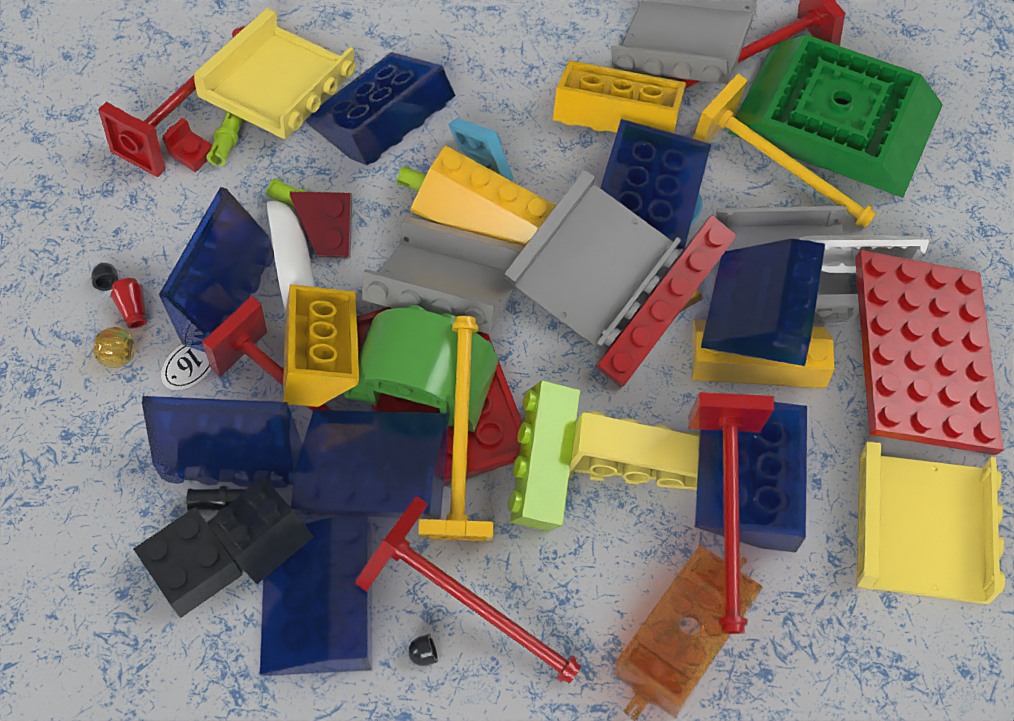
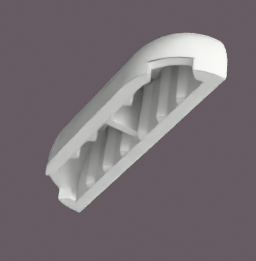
M267 201L278 281L286 311L290 284L315 287L307 236L298 213L294 208L283 202Z
M818 235L800 238L801 250L807 261L819 270L829 273H856L855 256L860 250L917 260L921 253L924 254L926 252L929 239L899 235Z

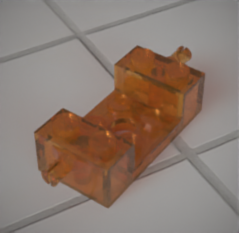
M702 545L697 547L615 663L613 674L628 684L635 693L630 703L623 710L629 717L635 706L638 705L631 715L632 720H638V717L648 703L660 707L676 719L697 689L700 680L732 635L722 633L721 626L718 624V618L725 617V561ZM744 556L740 558V570L747 562ZM740 571L741 617H746L757 601L763 586ZM691 617L699 623L700 631L694 635L685 634L679 627V621L683 618Z

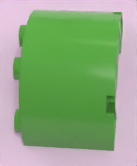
M409 305L407 308L389 309L377 314L372 320L358 355V385L345 391L344 398L377 406L381 393L440 408L441 423L454 427L458 332L452 331V324L455 323L456 316L448 313L439 315L426 311L417 305ZM472 333L468 419V431L475 432L498 365V357L493 349V344L485 340L478 333Z

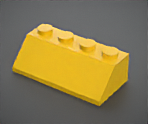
M569 60L556 88L553 120L560 121L569 126L580 125L590 127L595 131H610L620 133L625 137H640L650 139L655 143L666 142L672 144L686 82Z
M445 145L431 165L410 211L433 223L526 246L556 205Z
M290 284L285 311L283 404L319 407L358 385L359 382L356 291Z
M693 319L692 380L826 389L835 370L833 338L826 327Z

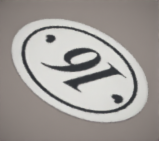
M206 338L189 340L177 347L168 356L161 371V380L164 386L171 390H184L196 385L210 373L212 369L202 343Z

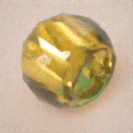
M107 327L98 332L94 342L93 353L95 359L101 365L108 368H120L131 361L136 346L133 337L126 330L119 327Z

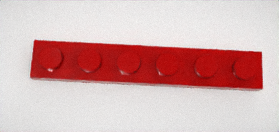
M713 215L708 217L595 367L620 388L625 386L737 235Z

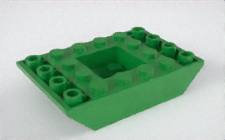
M805 34L777 43L771 47L735 118L791 157L904 198L943 104L921 74ZM835 99H845L849 104H838L835 102ZM729 129V132H728L729 134L741 138L740 136H738L737 134H735L733 131H731V130Z

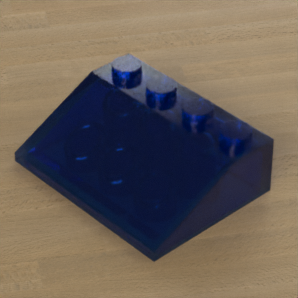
M390 52L321 104L319 109L312 113L305 122L347 157L364 165H369L379 160L381 154L391 146L399 144L410 131L422 126L429 116L442 110L447 105V102L456 95L442 65Z
M621 119L600 189L674 242L678 237L681 241L676 249H684L711 144Z
M224 187L219 188L159 293L160 299L182 345L205 352L202 341L246 302L252 293H256L260 286L262 273L266 267H270L274 259V250L272 249L268 234L228 189Z
M790 238L725 251L719 263L701 348L805 366L812 336L825 243Z
M159 396L142 397V408L153 466L164 481L180 484L184 480L198 481L205 485L233 482V484L249 487L262 477H265L274 488L299 485L304 447L288 402Z
M774 402V411L760 432L738 431L739 537L742 543L761 549L796 553L806 538V405ZM699 429L694 527L724 537L723 430Z
M313 410L294 472L291 508L304 514L400 518L413 499L418 496L428 504L419 519L441 520L449 414Z
M368 515L329 517L305 523V526L313 534L314 538L263 579L260 676L372 670V585L365 591L354 583L372 558V529Z

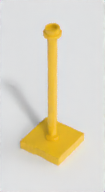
M739 73L702 111L690 147L696 152L700 153L721 129L727 127L838 206H846V211L857 218L855 225L858 227L861 225L866 228L877 213L872 210L873 207L871 205H868L865 209L734 117L748 82Z
M457 316L455 317V323L452 324V331L458 332L450 514L446 515V520L419 519L418 534L421 539L493 542V522L468 521V515H465L472 333L478 332V325L476 324L475 317Z

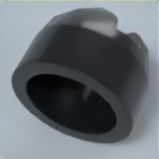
M99 263L92 269V285L98 290H112V284L119 280L117 270L112 264Z
M430 634L422 635L412 640L408 649L409 658L414 664L428 666L438 662L436 647Z

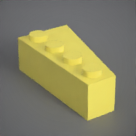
M582 412L576 421L569 478H573V472L590 473V480L604 481V477L621 476L627 484L639 485V483H646L652 479L656 480L658 487L704 491L716 479L717 439L707 438L704 434L698 432L683 433L673 431L672 428L664 425L649 426L639 424L637 420L630 418L621 420L610 418L601 412Z

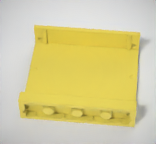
M866 442L859 455L857 587L990 604L1002 593L1005 586V574L1003 571H1000L999 559L1003 555L1004 540L1003 537H999L998 525L1002 521L1003 507L1001 503H998L997 492L1001 487L1002 474L1001 471H997L996 457H990L983 468L881 456V443Z

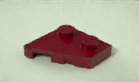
M290 191L292 203L317 256L351 258L352 194L344 192Z

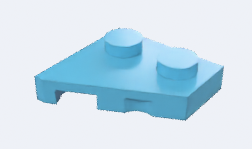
M456 118L448 124L459 150L488 169L492 167L499 175L510 181L514 180L500 145L501 139L494 130L460 118Z

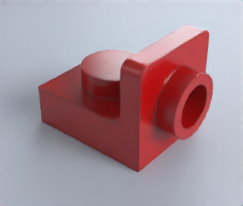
M184 118L170 126L162 136L169 156L195 173L208 161L207 154L212 144L192 132L188 121Z

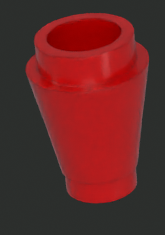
M124 278L113 283L110 296L126 322L127 327L134 329L145 325L147 320L143 286L138 284L135 278Z

